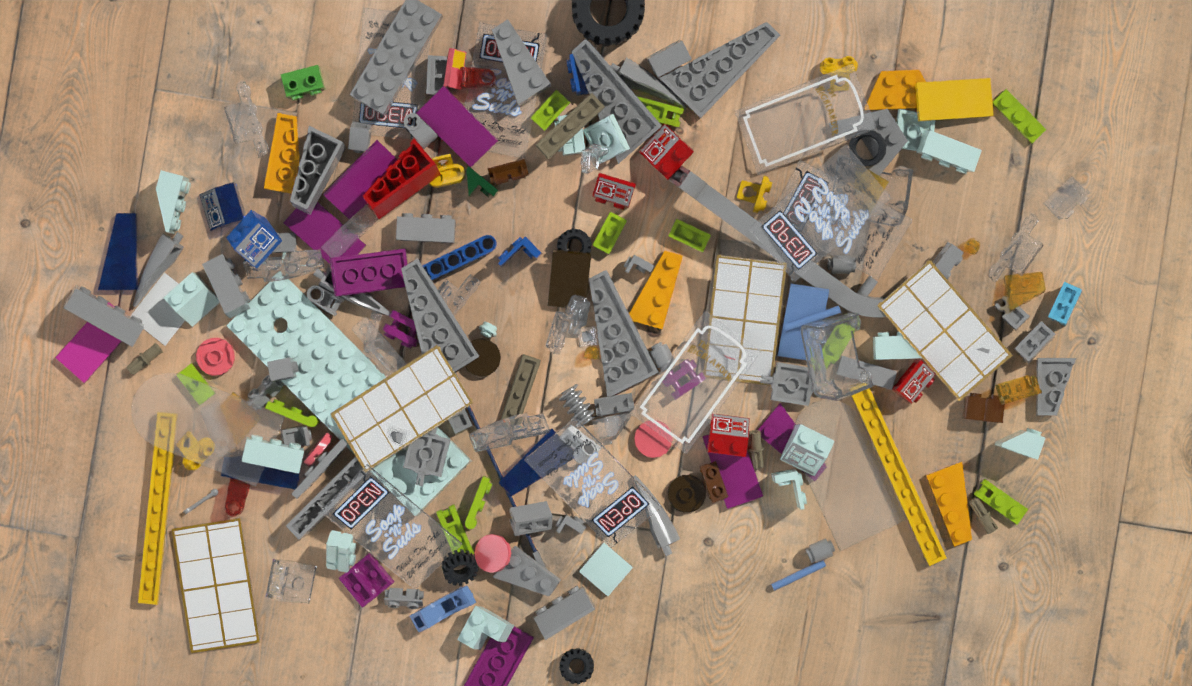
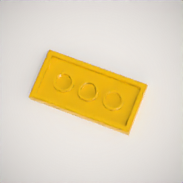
M991 78L915 83L918 122L994 116Z

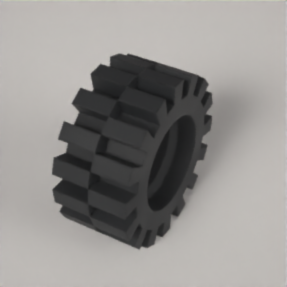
M580 229L566 230L558 239V250L568 251V241L578 239L582 243L580 252H591V240Z
M460 549V552L454 550V554L450 552L448 553L449 557H444L441 567L444 577L449 584L452 583L456 586L459 583V586H462L463 582L468 584L469 579L473 581V576H477L478 566L475 557L468 550L464 552V549ZM460 565H466L463 569L454 570Z
M572 648L570 651H566L560 661L561 675L571 684L585 683L591 678L594 671L593 658L584 649ZM574 659L582 660L584 663L583 671L573 673L569 668L570 662Z

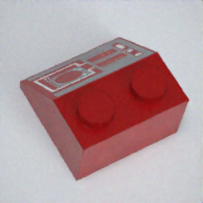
M664 123L639 150V153L669 180L694 153V150Z
M599 173L592 197L595 198L597 203L606 205V202L614 204V208L624 210L625 207L629 208L636 184Z
M915 359L892 387V390L909 404L917 403L923 396L921 393L925 387L929 388L935 381L933 377L936 374L922 360Z
M711 413L707 452L746 457L750 418Z

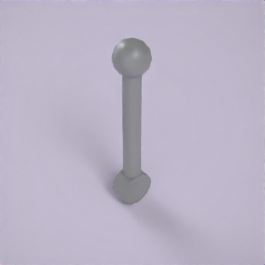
M212 489L210 494L184 510L185 515L212 496H217L218 490Z

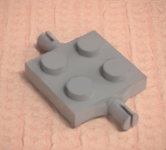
M776 362L775 373L772 377L761 375L762 379H768V381L760 380V383L771 384L770 400L809 406L813 391L825 392L823 389H818H825V385L814 384L815 368Z
M438 426L408 446L403 468L411 469L418 473L415 485L423 487L425 475L442 477L451 439L436 434Z

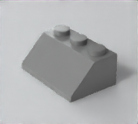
M578 585L568 591L569 595L564 598L559 596L551 601L553 604L548 608L543 606L535 611L534 620L545 640L595 610V605L583 586L580 588Z

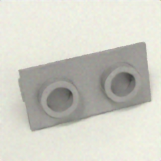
M270 375L266 376L257 389L254 388L249 392L246 398L248 404L256 411L258 409L261 410L270 401L266 396L268 393L274 397L283 389L284 383L281 380L274 382L270 380Z
M632 393L594 399L597 417L627 411L631 412L635 409Z
M403 588L385 589V597L388 598H384V603L390 608L407 606L409 609H418L423 607V600L420 599L424 598V591H420V589H407L406 596H404Z

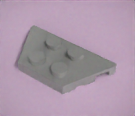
M343 439L330 452H324L318 459L320 463L317 466H312L304 474L306 478L292 493L296 499L313 485L347 446Z

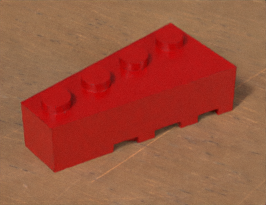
M414 138L410 142L408 149L401 152L399 159L386 169L387 172L382 178H378L363 195V198L379 220L441 174L436 163Z

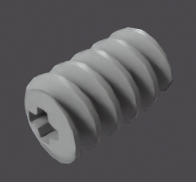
M575 384L561 393L562 396L559 398V401L566 400L563 407H570L567 413H574L571 420H578L575 426L580 427L596 416L592 417V414L595 412L593 409L587 410L590 403L583 404L586 397H579L582 391H575L578 384Z

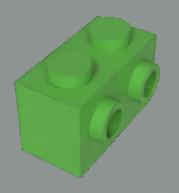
M319 65L281 74L286 97L288 99L292 98V101L302 99L303 95L309 93L311 96L321 94V90L326 89Z

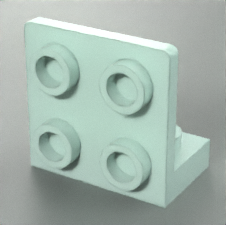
M795 469L771 473L773 481L780 486L791 484L790 480H792L797 507L800 510L805 509L804 505L807 504L806 495L803 491L801 492L800 488L803 485L802 475Z

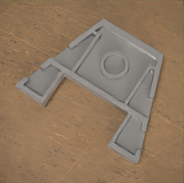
M888 109L864 114L863 122L856 126L857 132L863 130L878 132L885 139L887 146L883 160L859 172L868 188L908 142ZM861 115L839 120L835 125L830 123L829 126L832 129L833 126L838 125V128L834 127L832 130L838 129V133L835 134L838 136L853 130L852 124L859 122ZM872 137L862 138L874 158L879 150L877 141Z

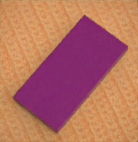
M445 86L416 112L470 167L498 142V139Z
M376 140L323 195L351 221L366 205L363 195L378 178L383 177L387 172L386 169L393 165L397 159Z
M318 202L311 215L296 208L283 222L329 264V258L358 255L366 247L364 242Z
M406 249L329 258L335 297L405 288L401 268L408 264Z
M709 434L702 436L706 450ZM748 450L746 457L707 452L710 461L717 462L728 497L724 499L727 509L763 497Z
M514 626L506 642H500L490 637L464 686H508L534 636Z

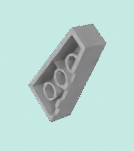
M507 19L492 29L518 106L520 107L549 88L551 83Z
M309 126L290 202L293 207L311 215L346 147L342 141Z
M75 285L64 304V309L133 347L144 329L142 320L134 315L132 317L126 315L124 309L116 305L113 307L103 297H96L91 294L89 289Z

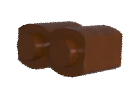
M970 393V396H965L962 419L1003 423L1005 400H1000L1001 396L989 395V398H981L982 394Z

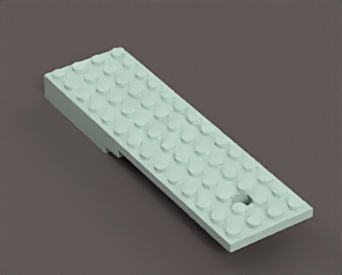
M280 271L248 303L250 309L236 315L227 327L267 367V362L291 357L294 361H297L299 372H296L297 377L281 381L340 440L343 439L347 443L346 447L355 455L331 414L381 383L387 377ZM279 318H284L288 323V328L283 333H278L274 329V323ZM439 427L437 428L436 434L450 439ZM452 440L450 441L442 477L425 475L423 487L415 485L418 473L411 469L403 468L408 446L370 471L417 516L472 462Z

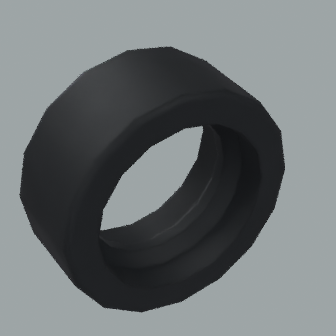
M863 130L857 132L851 138L848 150L850 157L855 163L860 166L869 167L883 160L887 146L881 134L874 130ZM864 137H872L879 146L877 155L869 160L861 158L856 150L858 141Z

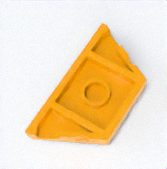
M920 70L881 71L864 107V111L917 109L915 83L926 82Z

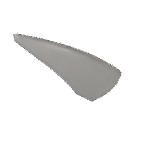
M627 57L621 67L612 63L611 67L629 88L653 95L678 107L687 108L664 83Z
M179 232L176 233L173 239L164 233L160 237L141 276L133 303L134 307L139 304L160 276L176 261L184 246L179 243L184 236Z
M329 267L326 273L317 268L313 275L321 279L319 286L334 293L331 268ZM367 293L340 296L347 301L387 316L391 314V312Z
M635 475L633 478L639 493L650 504L645 509L651 534L658 549L662 548L665 556L672 554L669 544L680 540V537L656 497Z

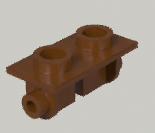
M525 159L488 168L491 184H496V186L509 182L508 179L514 181L522 178L525 179V176H529Z
M714 461L701 465L699 471L703 475L710 495L709 499H711L712 503L727 498L728 494L717 462Z

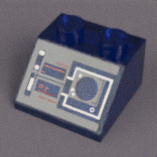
M234 182L199 194L210 231L240 223L246 216L237 184Z

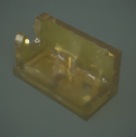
M1028 375L996 384L1001 405L1041 394L1042 390H1040L1037 378L1031 376L1032 384Z

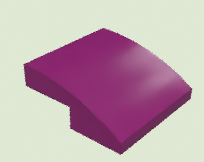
M371 552L351 567L347 573L345 572L339 577V580L362 608L395 582Z

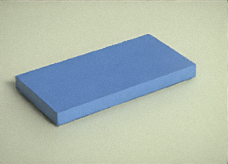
M790 284L777 356L816 361L824 319L787 332L784 324L825 311L829 289Z

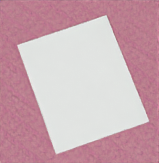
M164 272L130 317L134 315L140 318L144 325V330L166 346L185 320L164 299L179 284Z

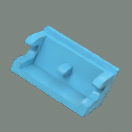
M1064 282L1048 317L1066 326L1082 293V289Z

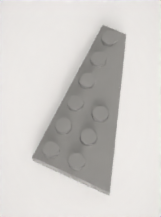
M765 22L659 79L701 119L778 39L780 34L768 22Z
M586 38L572 50V54L589 94L593 93L605 106L598 114L599 119L602 120L614 114L630 149L616 156L619 164L662 125Z
M418 258L402 267L401 270L422 355L439 346L454 372L478 358L479 355Z
M605 270L589 278L595 312L607 397H610L657 374L659 371L608 271Z

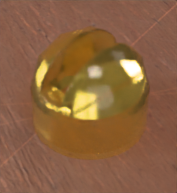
M975 238L968 239L963 246L964 250L971 255L977 254L980 249L979 240H974Z
M594 346L587 347L584 352V359L599 360V350Z

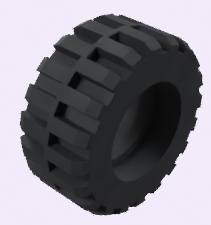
M572 0V17L577 30L584 35V38L593 41L597 45H620L622 42L628 41L637 33L644 18V0H624L626 3V14L622 21L613 26H603L597 23L591 15L590 4L592 0Z

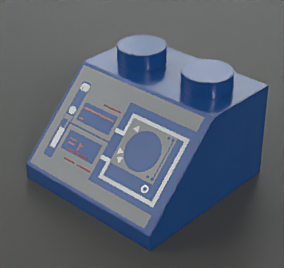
M250 210L226 237L233 249L255 268H258L282 242L269 221L253 210Z

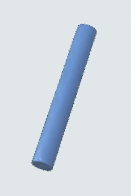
M839 306L784 324L787 332L840 314L841 310Z
M824 560L814 563L771 585L775 591L826 567Z

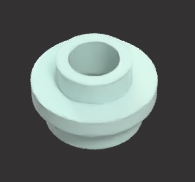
M484 321L479 326L480 333L487 338H491V336L496 337L497 327L491 323Z

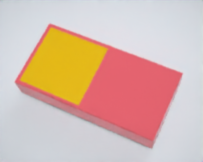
M449 48L444 79L445 87L461 90L466 59L465 51Z

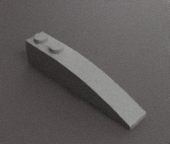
M357 456L286 525L299 540L313 530L364 478L361 471L366 475L369 473V471L366 472Z

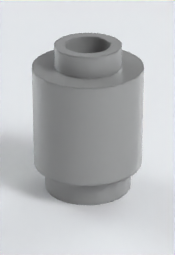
M832 255L831 258H828L827 268L831 270V274L855 273V257H851V255Z
M659 342L651 347L652 351L649 353L657 368L664 371L669 368L675 359L667 344Z
M825 538L809 545V548L805 550L811 563L815 561L818 563L832 557V552L835 551L831 540L827 542Z

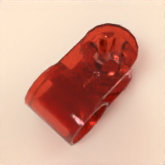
M460 67L462 79L459 87L491 88L496 84L497 77L490 69ZM491 74L493 77L492 81L484 83L482 80L483 76Z
M230 479L225 503V511L228 515L237 516L243 512L249 493L250 482ZM236 502V506L239 507V510H235L233 512V509L230 508V505Z

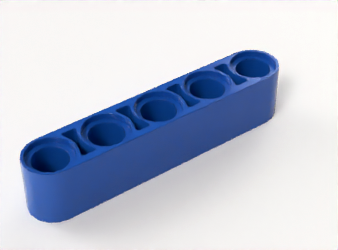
M485 235L422 266L433 281L493 252L497 247V242L493 236ZM485 239L493 240L494 244L491 249L483 247ZM468 247L476 249V255L472 258L466 256L465 252ZM452 255H456L459 258L456 266H451L448 262L449 257ZM433 264L441 265L442 269L439 274L431 272Z

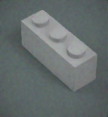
M402 213V217L397 216L396 240L455 243L456 220L452 219L450 215H440V219L432 218L433 215L421 214V218L413 217L411 213Z
M221 254L202 264L223 311L229 318L250 309L248 302L251 300L247 292H243L241 289L243 283L239 275H235L233 272L235 266L231 258L227 259Z

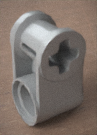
M410 113L405 116L404 126L423 149L438 137L431 127L417 114ZM416 118L417 126L414 127L413 125H411L409 127L408 119Z
M312 286L307 291V297L311 302L334 316L337 315L336 311L341 302L345 301L340 296L335 297L334 293L321 286ZM315 288L321 291V297L318 300L313 299L311 296V292Z

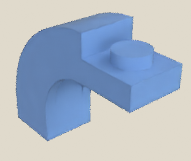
M468 586L460 587L411 614L410 618L419 633L446 617L475 604L476 601Z

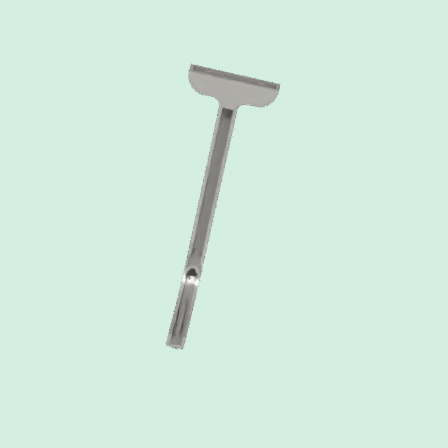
M681 166L670 177V182L778 261L787 263L786 266L792 270V262L762 229L760 222L685 167ZM947 242L932 263L948 279L954 265L957 266L961 262L964 252L952 243ZM812 260L806 263L800 270L793 265V272L814 287L829 289L828 297L846 310L866 317H886L877 305L888 296H868L878 283L871 276L866 279L856 293Z

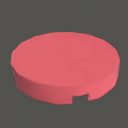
M209 338L199 346L196 353V361L199 368L205 373L212 376L222 375L232 368L235 361V352L232 345L226 340Z
M650 420L640 424L634 437L635 445L639 452L651 458L661 457L666 454L671 448L673 441L670 434ZM655 420L671 432V430L665 423L659 420Z
M326 432L308 453L303 463L311 466L315 462V457L317 458L330 443L332 435Z
M485 535L476 545L474 552L475 560L478 566L486 572H500L510 562V545L500 535Z

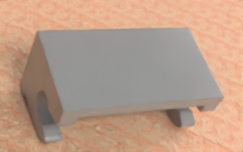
M678 40L646 57L657 77L692 60L682 40Z
M428 55L427 96L435 95L444 86L447 56Z
M1041 321L1015 348L1016 353L1029 364L1055 338L1056 334Z
M547 501L510 508V515L512 517L510 523L515 536L552 529L553 515Z

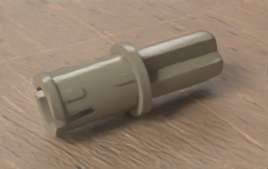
M154 343L144 353H139L140 356L127 366L128 371L135 375L147 364L150 365V362L159 354L163 353L162 349L157 343Z
M752 430L749 431V452H752L754 469H760L764 467L762 456L764 447L761 443V431Z
M978 497L971 499L969 504L977 515V521L981 522L987 534L996 531L998 526L991 518L990 511H986Z

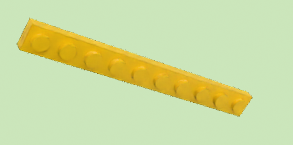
M865 384L849 391L928 566L946 559L947 557L869 385Z
M157 412L138 603L158 605L178 413Z

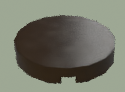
M483 338L473 340L471 344L479 357L465 365V367L473 375L488 376L495 372L500 365V350L491 340Z
M692 475L676 477L668 488L670 504L676 510L683 513L698 510L706 498V490L703 483Z

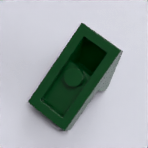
M467 167L469 197L479 186L482 187L480 191L488 198L490 195L495 197L498 194L499 190L472 168Z

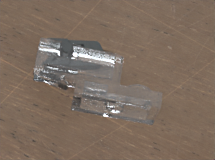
M573 295L565 312L556 311L545 345L553 354L560 355L565 344V337L578 338L581 328L586 326L590 301H587L585 297Z

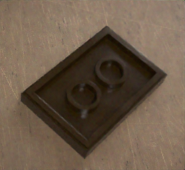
M553 249L547 306L573 309L574 302L582 304L587 300L591 253Z

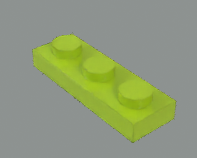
M1007 89L992 102L1031 144L1046 131L1043 125Z

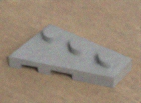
M1037 358L1036 415L1057 416L1076 358Z
M514 546L511 550L508 565L493 576V578L546 596H550L561 581L560 578L517 546Z

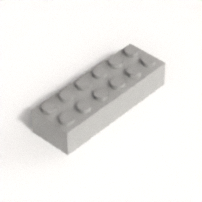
M405 0L350 93L351 97L385 116L443 19L442 14L418 0Z

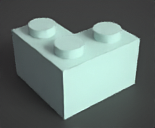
M475 606L457 640L472 649L481 650L488 636L497 641L506 642L514 625L484 607Z

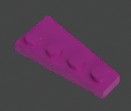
M779 403L758 430L761 431V438L782 454L796 424ZM823 463L815 476L804 471L802 472L815 482L827 466Z

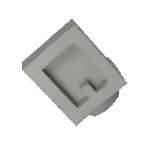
M636 255L633 258L629 256L624 264V267L627 268L625 270L627 273H629L633 264L637 265L635 269L644 274L647 271L651 273L654 265Z

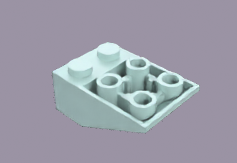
M161 170L156 192L165 231L175 234L181 226L179 218L181 212L185 210L186 201H184L185 194H188L190 191L191 183L187 177Z

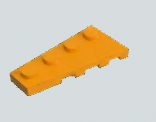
M277 113L264 189L292 194L299 170L297 116Z
M664 250L629 313L634 322L663 329L683 255Z
M960 461L926 475L954 547L972 540L963 464Z

